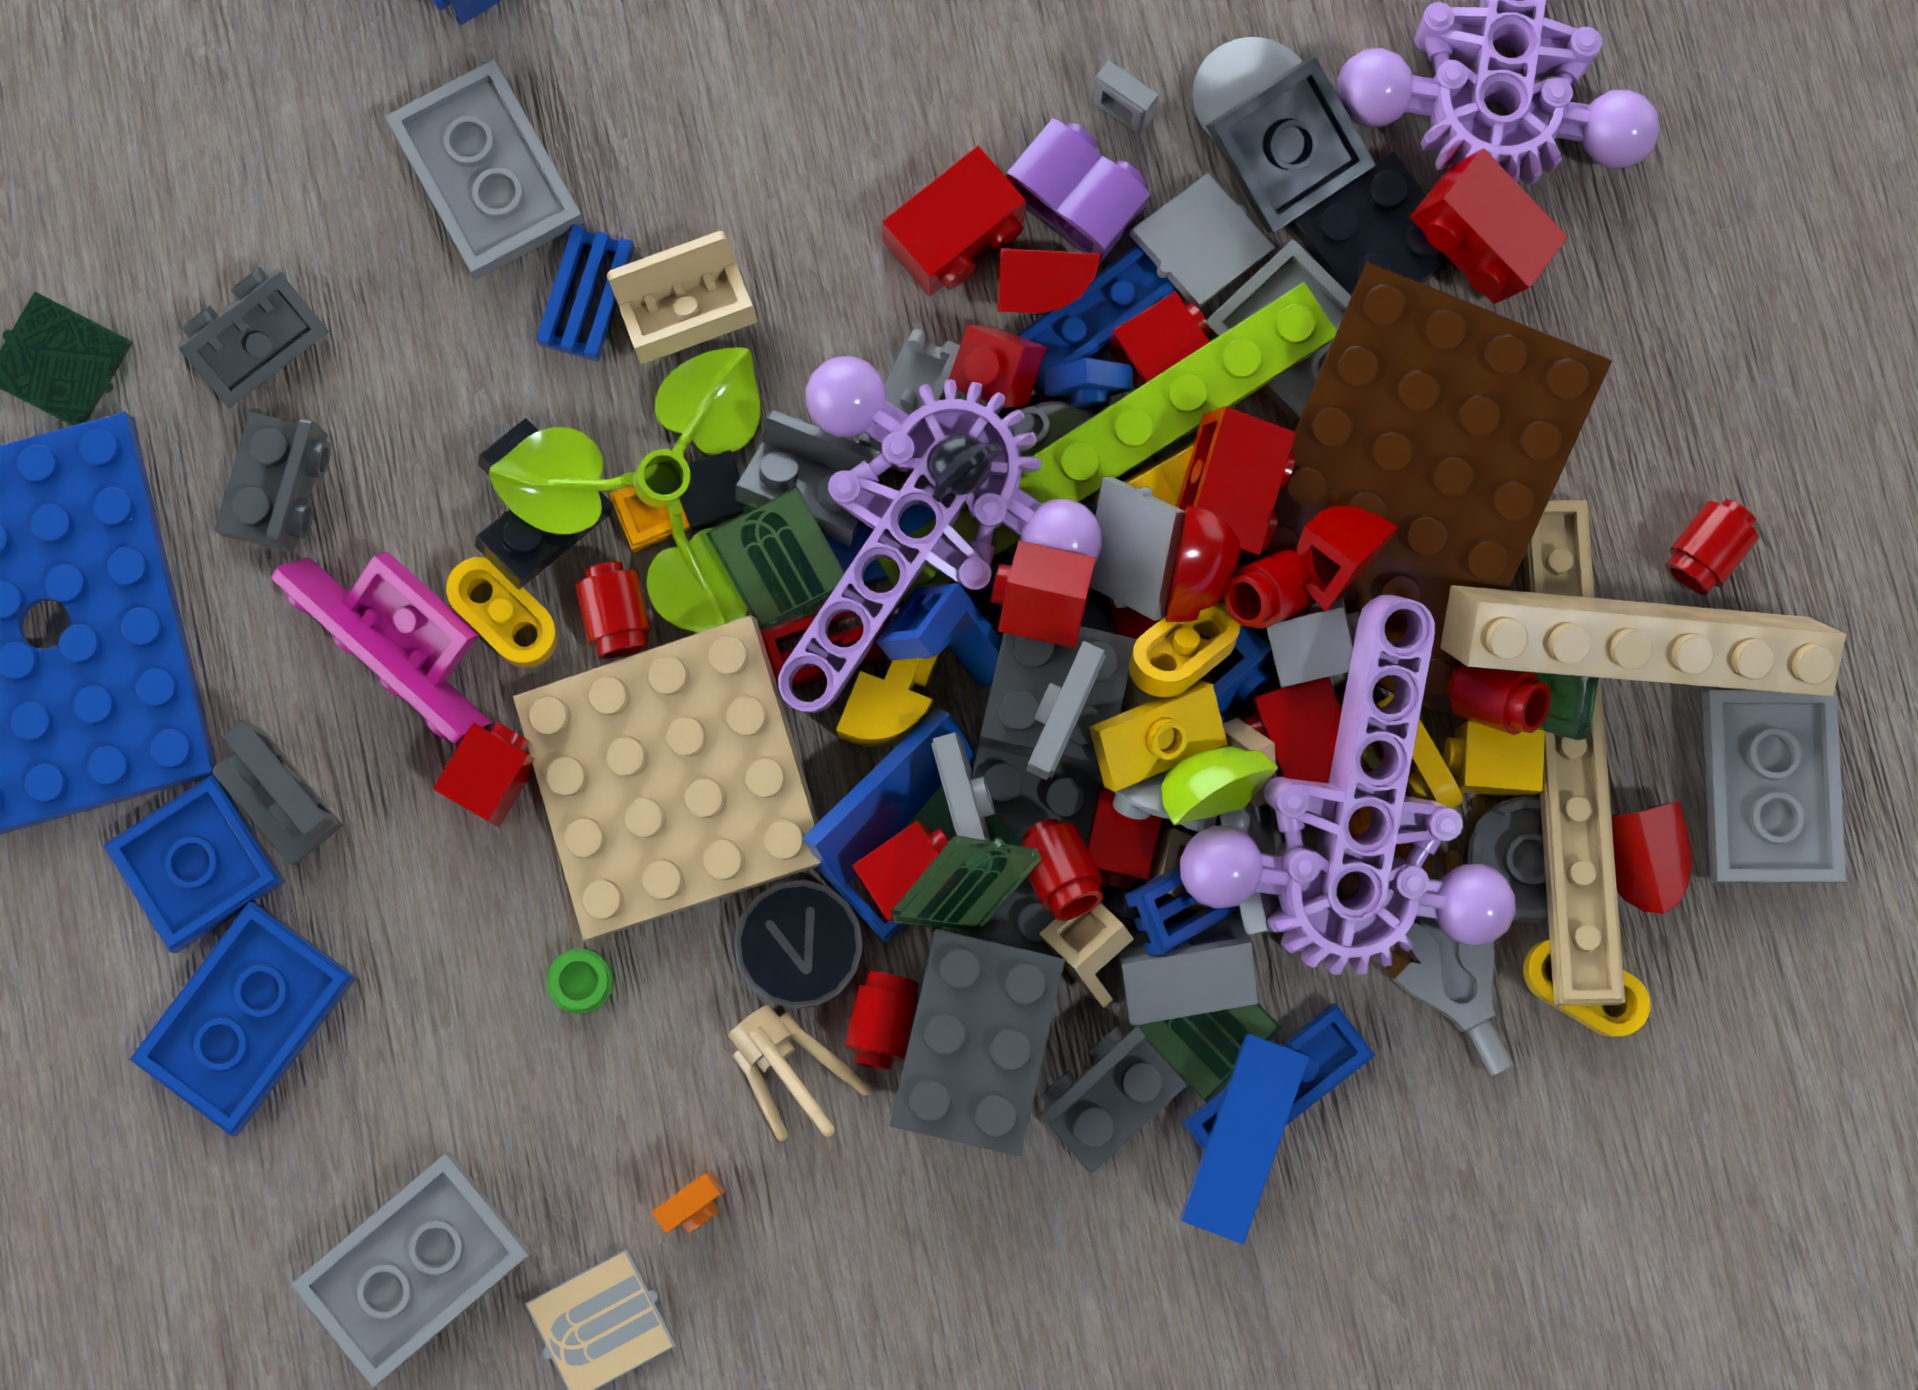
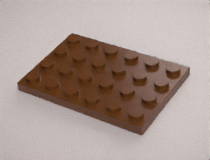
M1366 261L1294 430L1296 434L1290 452L1295 455V464L1288 482L1278 492L1273 513L1277 515V527L1270 544L1261 551V555L1240 559L1236 571L1243 566L1282 550L1297 552V545L1304 526L1319 512L1332 506H1354L1375 513L1396 525L1398 529L1357 582L1344 594L1343 601L1346 613L1359 611V614H1361L1362 608L1371 599L1380 595H1395L1422 603L1431 612L1435 622V635L1422 705L1451 717L1453 710L1447 692L1448 683L1454 670L1463 665V663L1440 648L1450 587L1454 585L1509 590L1612 360ZM1401 609L1393 612L1385 623V635L1392 644L1399 641L1407 630V618ZM1251 627L1263 640L1270 642L1267 628L1257 629ZM1390 675L1381 678L1375 684V686L1395 694V682Z

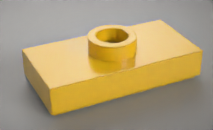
M1203 680L1196 682L1180 695L1157 698L1089 727L1104 787L1114 792L1171 769L1197 752L1217 749L1228 744L1213 684Z

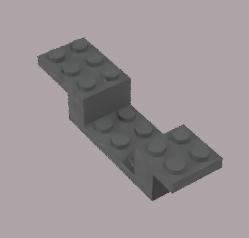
M1081 626L1076 647L1071 648L1013 634H1003L972 773L974 779L985 777L992 797L995 814L985 817L992 843L1019 847L1024 841L1023 836L1030 827L1047 819H1057L1059 823L1070 822L1075 824L1087 847L1102 783V775L1089 727L1120 714L1129 675V662L1136 642L1135 638ZM1085 641L1105 650L1104 654L1106 657L1052 778L1048 777V780H1045L1026 771L1031 755L1045 727V724L1034 720V717L1049 684L1052 683L1061 688L1063 687L1081 644ZM993 845L994 849H1001L1000 847ZM995 852L998 863L997 867L1003 861L1004 852ZM964 862L955 864L959 873L966 866ZM1022 865L973 921L939 916L890 1122L891 1127L1021 1157L1065 959L1054 955L1039 934L1056 918L1052 911L1045 910L1042 907ZM968 867L961 875L964 880L944 895L940 915L979 870ZM995 867L984 868L943 916L956 917L995 872Z

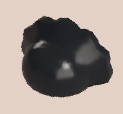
M965 433L949 435L941 440L934 448L929 462L930 471L935 480V490L932 497L939 503L949 494L965 495L978 489L987 480L991 472V459L1002 451L1000 445L996 442L981 443L977 438Z

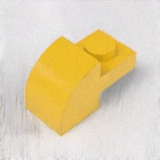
M939 653L927 659L892 660L884 680L860 671L836 729L838 738L858 746L874 748L885 747L903 741L932 710V699L912 690L915 684L923 687L927 686Z

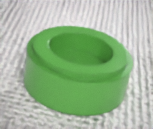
M578 948L562 953L553 961L547 974V989L551 999L558 1007L570 1013L587 1014L598 1010L608 1001L614 987V975L608 961L600 954L588 949Z

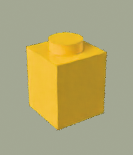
M1467 721L1455 729L1454 737H1447L1443 760L1454 777L1461 793L1508 797L1533 796L1543 790L1545 727H1539L1533 733L1522 731L1517 735H1511Z

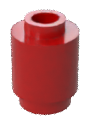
M1725 499L1722 504L1715 501H1707L1669 549L1672 557L1665 564L1667 571L1685 587L1700 595H1707L1713 586L1721 587L1759 540V534L1753 527L1756 523V518L1745 507L1733 500Z
M1282 550L1239 568L1235 572L1234 577L1227 583L1224 591L1225 606L1230 616L1240 625L1264 629L1312 607L1315 600L1310 596L1305 587L1310 582V579L1304 568L1303 555H1297V552L1293 550Z
M619 561L601 563L585 570L586 579L576 583L575 589L589 645L596 647L598 658H619L647 649L648 644L645 634L649 633L651 629L637 571L623 570L622 562Z
M1465 664L1460 665L1454 670L1447 689L1452 710L1457 717L1511 735H1517L1522 731L1526 733L1535 732L1547 716L1551 699L1548 685L1540 682L1533 672L1468 667Z
M1047 819L1030 827L1023 836L1024 841L1019 847L1034 850L1023 862L1022 866L1042 907L1045 910L1052 911L1057 920L1067 921L1078 918L1098 906L1103 899V894L1099 888L1102 883V877L1075 824L1070 822L1059 823L1057 819Z
M868 971L866 984L859 985L844 1044L845 1048L856 1051L854 1063L879 1070L892 1071L894 1060L905 1062L919 1001L916 998L918 982L893 974Z

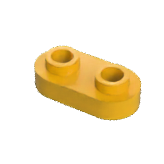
M484 557L466 559L451 571L446 584V594L450 605L505 661L517 667L529 668L542 664L553 654L558 642L556 624L550 613L523 587L518 590ZM482 584L491 586L493 593L488 601L475 603L471 600V593L475 587ZM525 627L536 629L537 638L533 644L525 647L516 644L515 637L520 629Z
M1225 601L1222 604L1218 602L1215 606L1200 611L1198 619L1191 622H1166L1165 616L1136 640L1129 662L1131 679L1142 691L1153 696L1174 697L1180 695L1231 654L1241 625L1230 616L1225 606ZM1199 634L1206 635L1210 639L1201 638Z
M1395 694L1378 702L1376 707L1382 708L1388 705ZM1419 719L1407 789L1414 798L1434 800L1453 809L1464 802L1462 794L1442 756Z
M1550 939L1537 943L1527 953L1523 964V976L1529 990L1539 999L1594 1032L1608 1037L1627 1036L1638 1031L1647 1021L1650 1013L1648 991L1638 978L1623 970L1625 1003L1621 1004L1619 1012L1611 1017L1604 1012L1602 1005L1554 1006L1553 982L1548 979L1545 973L1546 964L1551 960Z

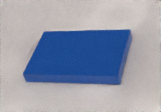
M249 901L129 1060L229 1135L238 1136L357 977L259 904Z

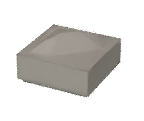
M1107 60L1095 76L1092 101L1096 106L1134 132L1142 134L1154 118L1159 94L1140 82L1130 71L1118 67Z

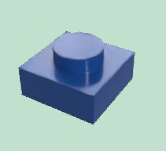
M1083 358L1043 371L1044 395L1068 398L1073 408L1095 409L1108 405V397L1133 390V368L1129 364Z

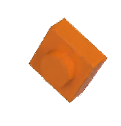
M710 1170L651 1211V1213L666 1234L681 1224L687 1235H689L720 1212L713 1200L725 1193L726 1190L714 1172Z

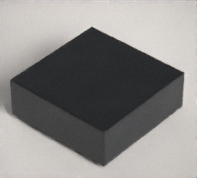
M731 449L688 464L690 483L681 496V500L693 532L746 515L752 511L751 507L735 501L736 484L740 480V475Z

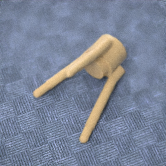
M766 1004L746 1017L728 1034V1037L738 1049L732 1057L746 1074L765 1118L769 1122L776 1139L780 1142L788 1138V1133L758 1066L764 1073L772 1069L775 1070L802 1109L825 1137H831L835 1131L834 1126L825 1116L821 1107L785 1060L795 1051L794 1046L789 1041L790 1039L795 1041L860 1094L869 1095L871 1092V1086L804 1031L789 1011L779 1017L770 1004Z

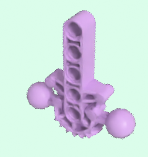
M1480 0L1479 8L1450 7L1443 2H1434L1425 9L1414 36L1417 48L1427 53L1428 60L1434 62L1436 70L1434 79L1412 75L1410 67L1397 53L1385 48L1364 49L1351 57L1341 67L1336 80V93L1352 122L1366 128L1385 127L1399 119L1404 112L1430 116V129L1424 134L1420 144L1422 146L1421 151L1439 149L1440 153L1435 161L1436 171L1444 169L1450 164L1454 165L1484 148L1517 183L1520 178L1528 186L1539 180L1542 170L1548 173L1554 171L1561 162V152L1554 141L1555 138L1579 141L1593 162L1609 169L1628 168L1644 160L1654 150L1660 132L1657 110L1646 96L1632 90H1610L1595 98L1589 105L1570 102L1573 96L1571 85H1575L1579 78L1587 72L1601 48L1602 38L1594 28L1581 27L1577 29L1545 18L1546 0ZM1504 45L1515 52L1517 58L1501 56L1494 46ZM1551 76H1556V77H1557V78H1552V79H1546V80H1543V81H1541V82H1538V83H1535V84H1534V81H1535V79H1537V78H1544V77H1551ZM1494 101L1502 104L1507 109L1509 115L1499 116L1492 113L1487 108L1485 102Z
M837 356L823 362L811 374L805 388V405L811 420L822 431L836 437H855L866 433L882 443V453L868 464L864 460L850 471L836 472L829 480L828 490L833 501L874 530L781 669L778 677V688L783 700L790 707L805 713H818L828 709L837 700L926 565L954 583H959L962 588L970 593L985 591L991 582L990 567L995 551V546H992L991 543L994 530L1000 528L1003 524L1019 534L1021 541L1096 557V563L1102 549V530L1096 516L1085 505L1071 499H1052L1041 503L1019 488L1021 473L1039 471L1041 469V459L1033 456L1021 457L1020 452L1034 446L1037 438L1033 432H1025L1014 437L1012 431L1018 428L1024 421V414L1021 410H1015L1002 420L998 414L1005 403V396L997 392L991 397L985 407L978 404L981 398L982 385L972 382L968 388L967 400L956 399V382L953 379L945 380L944 383L945 399L934 401L932 389L928 384H924L919 387L920 399L924 406L908 415L887 401V388L881 374L865 360L855 356ZM965 433L977 438L981 443L996 442L1000 445L1002 451L991 459V472L987 480L978 489L965 495L949 494L939 503L932 497L935 490V480L932 477L929 462L934 448L941 440L949 435ZM890 467L899 470V472L911 473L900 491L878 484L879 479L877 476ZM914 505L925 506L936 516L934 530L923 538L908 537L899 527L902 513ZM965 506L973 521H976L979 525L976 540L970 541L969 545L952 528ZM877 559L891 560L900 569V578L897 585L885 593L873 592L864 583V572L867 566ZM842 612L857 614L864 624V632L861 639L850 647L834 645L828 635V627L831 620ZM808 665L820 667L827 677L825 693L813 702L801 701L793 690L795 674L801 668Z
M1380 595L1371 599L1362 608L1356 629L1329 783L1275 777L1265 786L1264 798L1275 809L1279 832H1284L1286 840L1285 843L1277 848L1275 855L1260 853L1256 842L1245 831L1227 825L1212 826L1197 833L1188 841L1180 858L1183 884L1187 892L1198 903L1212 908H1230L1238 906L1255 892L1278 895L1281 906L1269 916L1267 923L1274 932H1285L1281 945L1290 953L1302 949L1301 960L1312 968L1318 966L1324 960L1325 968L1335 975H1341L1347 962H1349L1352 970L1357 974H1367L1371 955L1382 966H1392V954L1389 949L1391 946L1396 944L1404 951L1413 950L1412 940L1405 934L1412 926L1416 916L1435 918L1440 930L1451 940L1473 946L1492 943L1506 933L1516 914L1515 894L1508 880L1495 868L1484 864H1466L1457 866L1440 880L1428 878L1427 873L1421 868L1428 854L1434 855L1442 840L1450 841L1455 839L1463 828V820L1456 810L1434 800L1405 796L1435 635L1434 619L1431 612L1422 603L1395 595ZM1401 609L1407 618V630L1399 641L1391 644L1385 635V623L1393 612ZM1390 675L1395 682V695L1388 705L1377 708L1373 701V689L1381 678ZM1380 741L1384 749V757L1381 764L1373 771L1363 772L1361 767L1363 750L1368 744ZM1369 806L1372 812V821L1369 828L1359 836H1351L1349 832L1351 815L1357 809ZM1304 822L1320 828L1316 851L1305 844L1303 845L1301 829L1305 828ZM1410 842L1414 844L1407 859L1394 857L1396 844ZM1358 871L1360 875L1358 891L1346 900H1338L1337 886L1341 878L1350 872Z

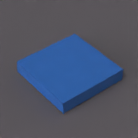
M214 774L103 845L171 953L180 952L242 911L249 901L256 902L286 882L234 799Z

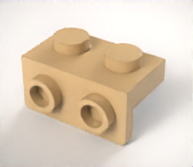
M724 231L711 233L612 269L607 273L640 365L758 322L753 304L736 266Z

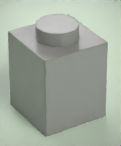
M1343 597L1327 612L1318 603H1314L1308 610L1267 627L1281 687L1349 672L1360 614L1359 611L1347 614Z

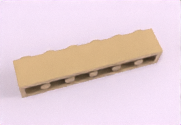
M1451 585L1440 648L1468 667L1834 697L1846 634L1804 616Z

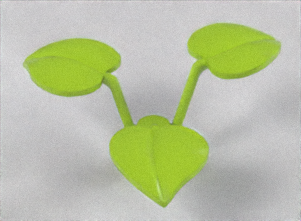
M743 347L722 348L702 353L680 364L668 374L656 395L655 415L661 426L671 432L681 434L672 450L657 449L648 453L640 462L635 473L626 472L622 476L615 478L599 479L604 464L600 449L583 432L568 427H550L539 430L525 438L509 454L492 465L489 470V479L503 503L524 522L546 533L571 535L594 526L599 520L602 509L599 492L634 487L637 496L645 504L655 508L666 507L670 516L673 538L678 547L662 550L651 561L646 579L647 595L655 611L665 621L677 628L693 633H700L746 617L750 601L712 534V531L717 528L704 529L694 535L688 542L684 532L681 514L682 506L679 502L680 497L690 483V469L683 455L691 441L699 451L713 456L730 449L732 453L739 451L748 444L756 432L760 420V397L754 375L752 353L748 348Z

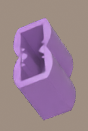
M1052 118L1006 173V178L1025 198L1026 209L1052 225L1062 237L1082 253L1101 254L1099 261L1101 263L1145 210L1150 197L1149 191L1144 187L1146 181L1141 173L1129 163L1122 160L1114 163L1101 156L1096 150V140L1082 126L1073 122L1065 125L1059 120Z

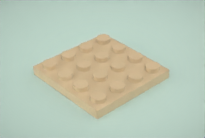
M750 615L513 696L524 736L530 741L527 747L530 756L534 758L532 764L583 940H594L820 866L821 862L813 856L802 839L819 821L758 621L755 617Z

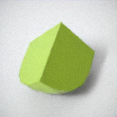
M1227 746L1197 752L1167 772L1161 785L1163 806L1174 826L1244 809L1278 767L1264 753L1256 749L1245 751L1234 746Z

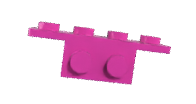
M388 551L374 555L349 592L310 558L280 565L276 568L271 579L286 592L288 601L297 609L311 614L332 633L333 641L342 650L357 656L378 675L381 685L390 693L404 698L424 717L426 725L435 734L450 740L454 744H460L473 722L484 729H487L490 725V719L447 681L480 634Z

